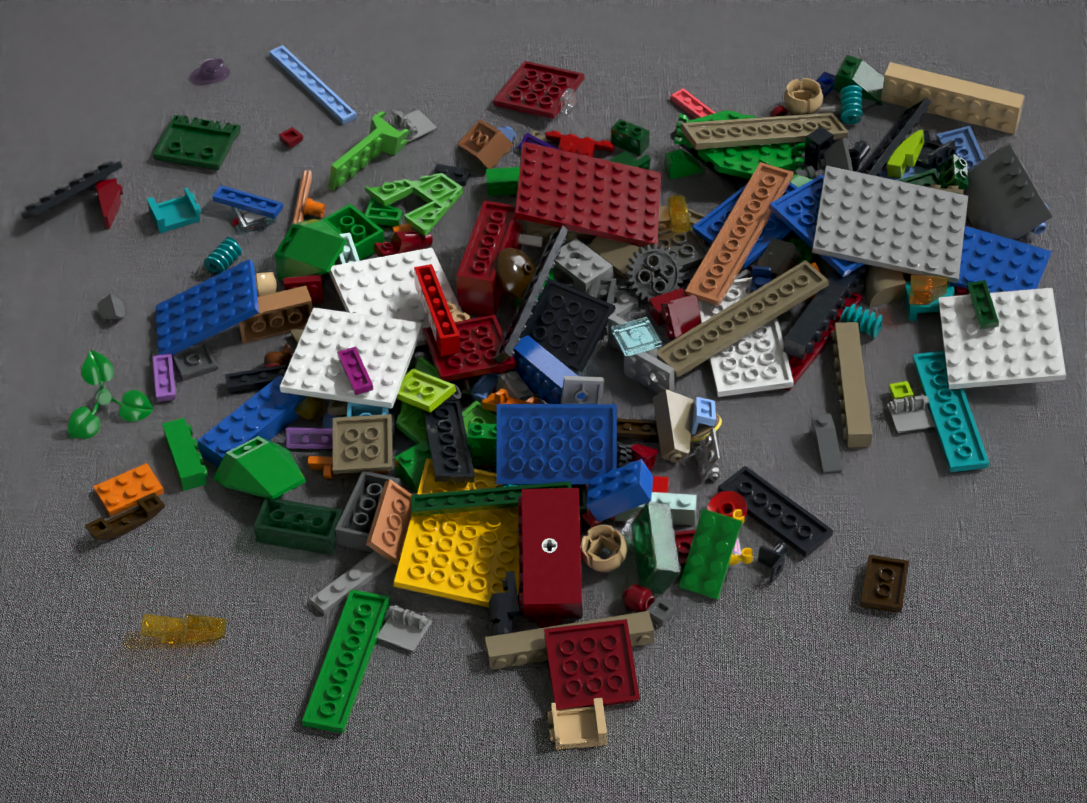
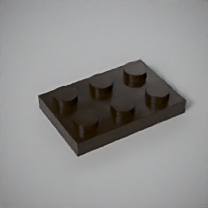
M869 555L860 607L901 613L909 561Z

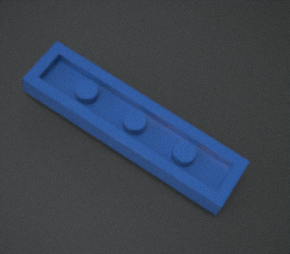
M222 185L212 195L214 202L273 219L283 209V203Z

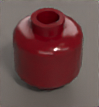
M633 584L626 588L622 595L624 606L636 613L645 612L654 603L652 591L638 584Z

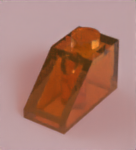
M911 275L909 304L929 305L946 294L949 277Z

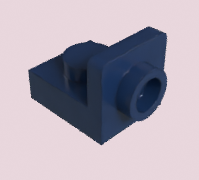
M753 266L750 294L771 281L770 267Z

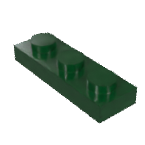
M986 280L967 283V289L980 330L999 327V320Z

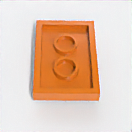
M147 463L93 486L94 492L110 517L136 506L137 500L152 493H155L157 496L164 494L162 485Z

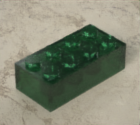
M265 497L254 524L256 542L333 555L337 546L335 528L343 511L342 509Z
M648 502L631 523L639 584L649 588L652 593L663 595L681 571L677 556L678 548L675 544V531L672 525L673 515L670 512V505Z

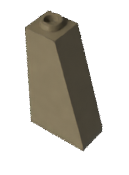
M603 237L593 239L588 247L613 266V272L625 281L629 279L630 276L625 275L626 272L630 271V269L626 268V265L632 264L628 259L635 258L632 253H639L638 248L640 247ZM649 257V264L653 266V259ZM641 273L640 279L645 281V276Z
M665 389L653 397L661 456L676 463L681 461L690 452L694 400Z

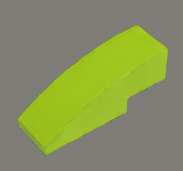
M923 130L912 134L894 151L887 163L889 177L902 179L906 167L915 166L924 144Z

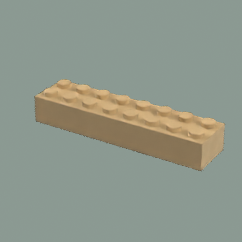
M890 62L884 75L881 100L910 108L928 97L931 100V104L927 107L929 109L927 113L1015 134L1020 121L1025 95Z

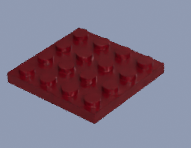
M524 61L493 99L494 106L554 119L584 81V73Z
M495 315L455 322L460 335V353L441 356L431 327L422 329V335L439 378L447 382L516 368L513 356L500 364L493 360L504 338Z
M627 619L544 629L556 710L594 706V698H602L603 706L640 701Z

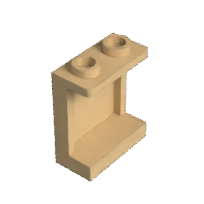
M594 698V706L556 710V703H551V711H547L548 724H553V729H549L550 741H555L556 750L607 745V730L602 698Z

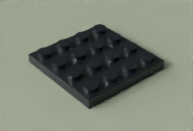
M548 278L543 291L537 299V304L531 310V317L525 323L526 328L519 338L529 335L565 366L582 373L608 324V317L616 309L615 305Z

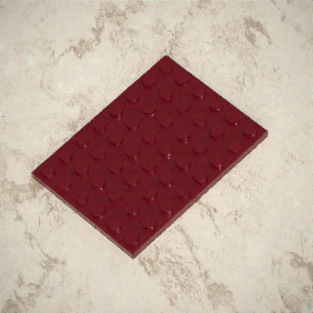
M523 142L514 218L558 228L564 226L571 231L643 247L650 245L651 247L653 244L658 243L661 173Z

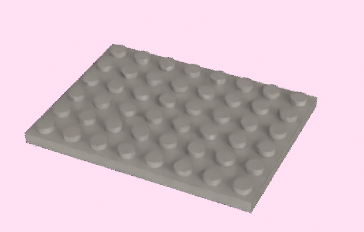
M826 166L812 253L957 283L960 273L968 196Z

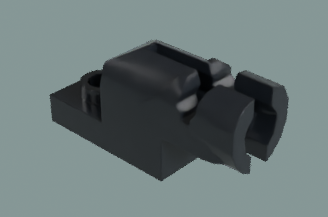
M514 571L506 572V578L502 579L503 591L507 592L492 594L489 601L491 622L497 623L492 626L493 636L513 633V616H519Z

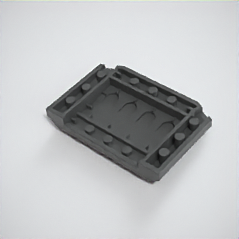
M1010 143L967 169L969 186L964 190L963 195L968 196L966 214L975 229L1017 240L1053 217Z

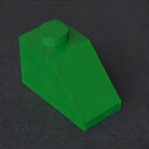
M682 149L664 153V169L670 180L703 172L698 159Z

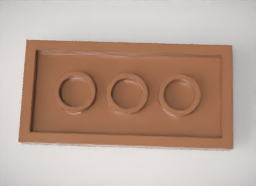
M389 479L384 484L366 545L397 566L399 565L412 516V494Z

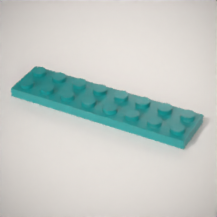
M945 351L913 354L912 360L924 396H928L929 403L927 405L935 424L949 471L957 472L989 468V460L964 389H949Z

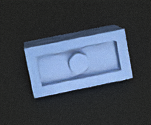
M696 397L691 435H695L699 423L714 426L716 421L715 401Z

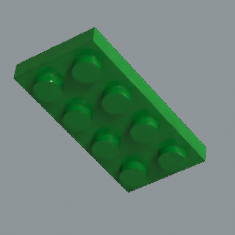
M702 509L679 587L719 599L742 525L741 520Z

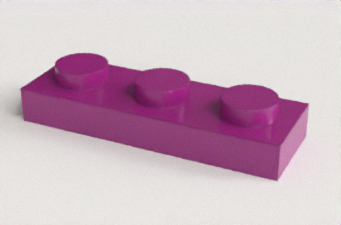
M356 346L338 351V359L354 394L358 395L374 390L373 383Z

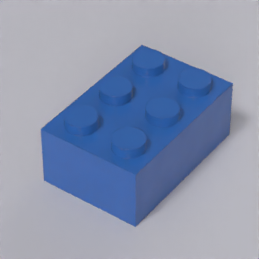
M640 459L630 462L621 468L613 469L601 476H595L589 480L586 506L595 519L600 522L648 503L652 498L653 475L643 460Z

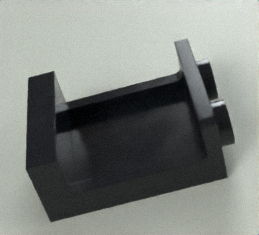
M923 130L924 144L915 165L928 170L938 168L953 154L957 156L955 141L950 140L944 145L930 141L929 131Z

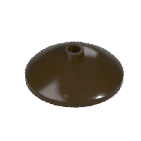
M506 248L496 258V273L506 292L513 298L521 300L536 268L526 254L515 248Z

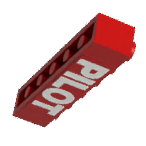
M433 265L414 267V284L441 356L460 353V335Z

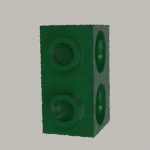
M619 119L611 128V144L641 156L649 147V130Z
M953 154L939 166L941 189H947L948 186H958V189L965 190L969 186L967 162L963 158Z

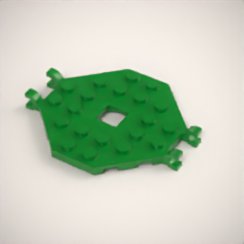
M725 110L694 120H688L686 115L680 113L678 120L683 121V123L757 117ZM677 122L676 135L681 136V138L675 137L674 144H685L691 149L694 148L680 129L682 123ZM798 142L794 145L779 143L749 145L748 148L735 146L696 150L703 160L715 165L714 169L716 171L750 180L760 162L785 170L790 169L794 171L801 169L797 164L803 165L804 158H801L802 151H798V149L804 150L805 143ZM791 155H794L797 158L791 160Z

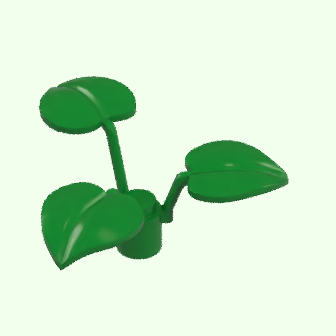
M90 350L82 364L81 376L89 385L100 383V387L95 391L94 395L97 401L92 412L86 406L78 407L73 411L68 422V435L70 438L87 439L99 432L100 419L94 415L99 404L107 405L112 401L121 405L119 415L124 420L130 422L140 421L149 416L153 411V406L147 396L138 390L127 391L122 397V402L114 399L110 392L103 388V382L112 380L114 376L113 365L104 355Z

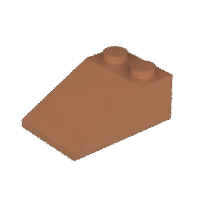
M481 119L457 143L460 148L487 169L495 167L501 157L506 155L513 146L512 142L500 130Z

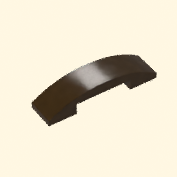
M152 493L137 500L138 506L106 521L103 517H100L85 524V528L95 540L118 537L133 531L151 520L165 507V504L155 493Z

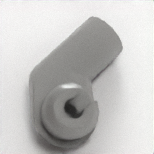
M841 105L819 108V114L833 113L836 117H841Z

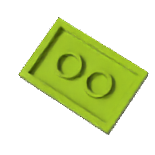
M412 369L404 376L396 399L432 412L455 393L456 388L454 384Z

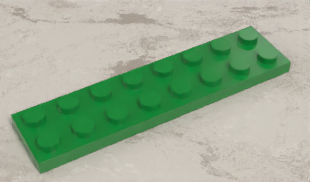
M350 590L302 720L303 726L344 734L378 634L389 608L390 596Z

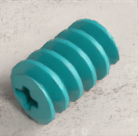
M856 85L844 87L840 91L841 120L845 124L861 122L862 88Z
M228 236L204 259V265L210 272L220 274L242 255V249L235 239Z
M856 304L846 307L841 316V323L858 322L860 332H866L867 335H873L874 338L878 336L882 327V315H879L876 319L875 312L869 316V310L866 309L862 313L861 306L857 310H855Z

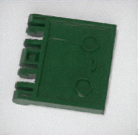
M175 114L153 152V159L219 170L235 138L241 132V125L226 123L224 128L221 129V121H216L214 124V120L202 118L199 122L197 117H194L191 124H189V116L183 117V115Z

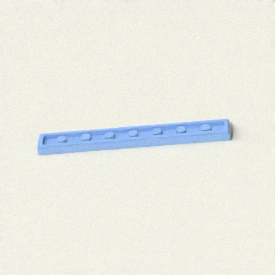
M283 45L269 51V56L342 125L357 119V113Z

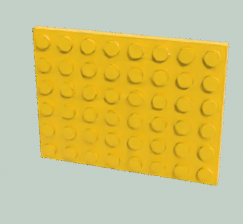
M427 458L417 494L502 487V484H497L496 473L474 469V482H435L431 459ZM518 507L411 516L394 580V587L489 607L492 594L507 592L503 591L502 579L506 578V572L514 571L518 597L520 588L517 532Z

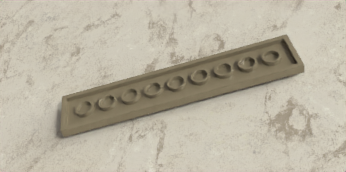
M833 113L682 123L680 128L692 146L698 150L806 142V136L819 127H823L832 133L835 140L847 138L849 133Z
M805 260L657 350V358L674 368V375L678 378L829 285L828 279Z

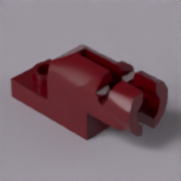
M416 230L399 231L393 234L391 242L375 243L373 250L379 257L427 249L431 247L433 237L432 234L424 236Z

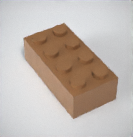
M302 286L258 297L259 313L237 324L242 343L245 344L291 333V330L305 329L313 310L312 300L307 287Z

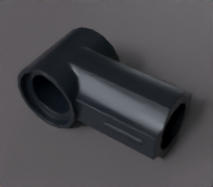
M863 140L856 142L851 149H848L854 172L858 171L859 164L870 151V146Z

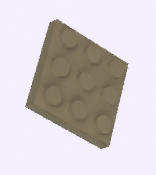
M391 414L333 418L334 474L393 470Z

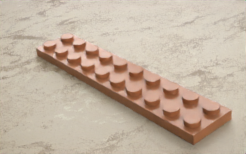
M759 163L685 290V294L688 296L695 295L698 300L720 306L773 213L769 209L770 203L783 196L793 178L792 171Z

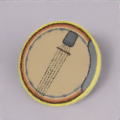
M716 414L714 426L699 423L695 435H691V442L705 440V437L709 435L713 428L716 432L722 423L720 416Z

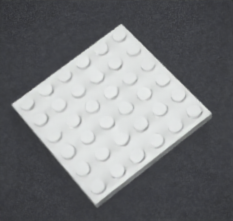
M433 248L334 265L329 271L346 312L421 322L423 328L430 327L414 284V267L432 264L445 298L457 306L456 309L463 313L460 306H458V301ZM422 331L416 346L426 345Z
M1053 288L990 293L999 320V327L983 330L979 328L969 295L939 297L949 389L1066 380Z
M313 308L281 382L280 392L393 408L423 325L421 322ZM355 346L374 388L372 391L358 395L354 394L337 355L338 351Z

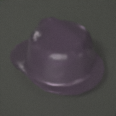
M208 58L200 68L191 73L190 81L196 85L221 81L228 78L230 71L224 66L223 59Z

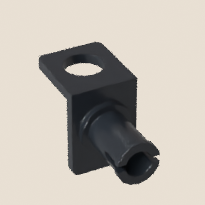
M777 542L772 550L765 546L759 548L757 561L772 568L770 575L771 583L783 571L785 555L783 554L788 549L785 543L781 545L782 542Z

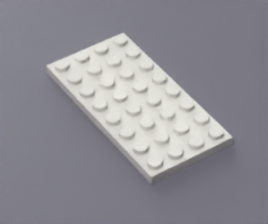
M752 277L735 279L720 306L697 299L701 322L703 323L749 295ZM777 317L709 358L718 397L794 386L787 354L783 352L784 343Z

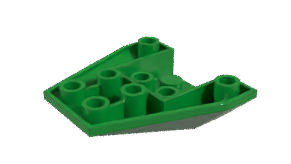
M312 219L292 224L274 254L277 279L280 282H284V278L329 273L332 266L335 265L336 259L343 252L347 241L324 220Z
M260 436L226 452L214 476V481L225 488L270 499L279 498L282 494L296 489L299 485L306 482L290 451Z

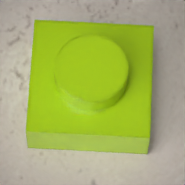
M908 381L889 384L892 399L897 400L907 397L909 401V397H913Z

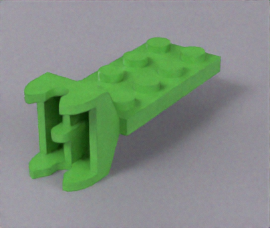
M384 111L372 117L369 135L331 165L328 187L334 191L337 187L343 186L348 178L354 177L358 170L365 168L369 161L379 156L380 152L395 156L407 144L408 141L404 138L410 131L404 129L399 132L384 121L383 118L386 115Z

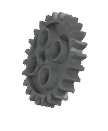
M653 244L651 247L646 245L645 248H638L639 253H632L635 258L628 259L632 264L626 265V268L630 269L629 272L625 273V275L630 276L626 282H631L632 285L628 289H635L633 295L639 294L638 300L645 298V303H649L650 298L680 289L677 284L683 283L679 279L680 276L684 275L679 273L683 266H677L680 259L674 260L676 253L669 254L670 248L664 250V245L658 248L657 244ZM649 257L653 259V266L649 264ZM664 267L668 269V275L664 274ZM641 273L645 276L644 282L640 279ZM656 282L660 285L659 291L655 288Z

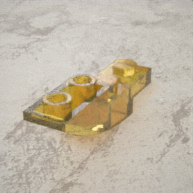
M672 195L670 198H667L672 233L691 231V222L685 197Z
M143 614L140 635L160 637V643L195 644L225 638L227 619L185 614V619Z

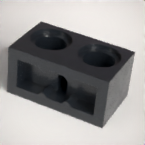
M819 127L807 135L804 163L818 171L820 169V159H823V152L833 145L834 135L823 127Z

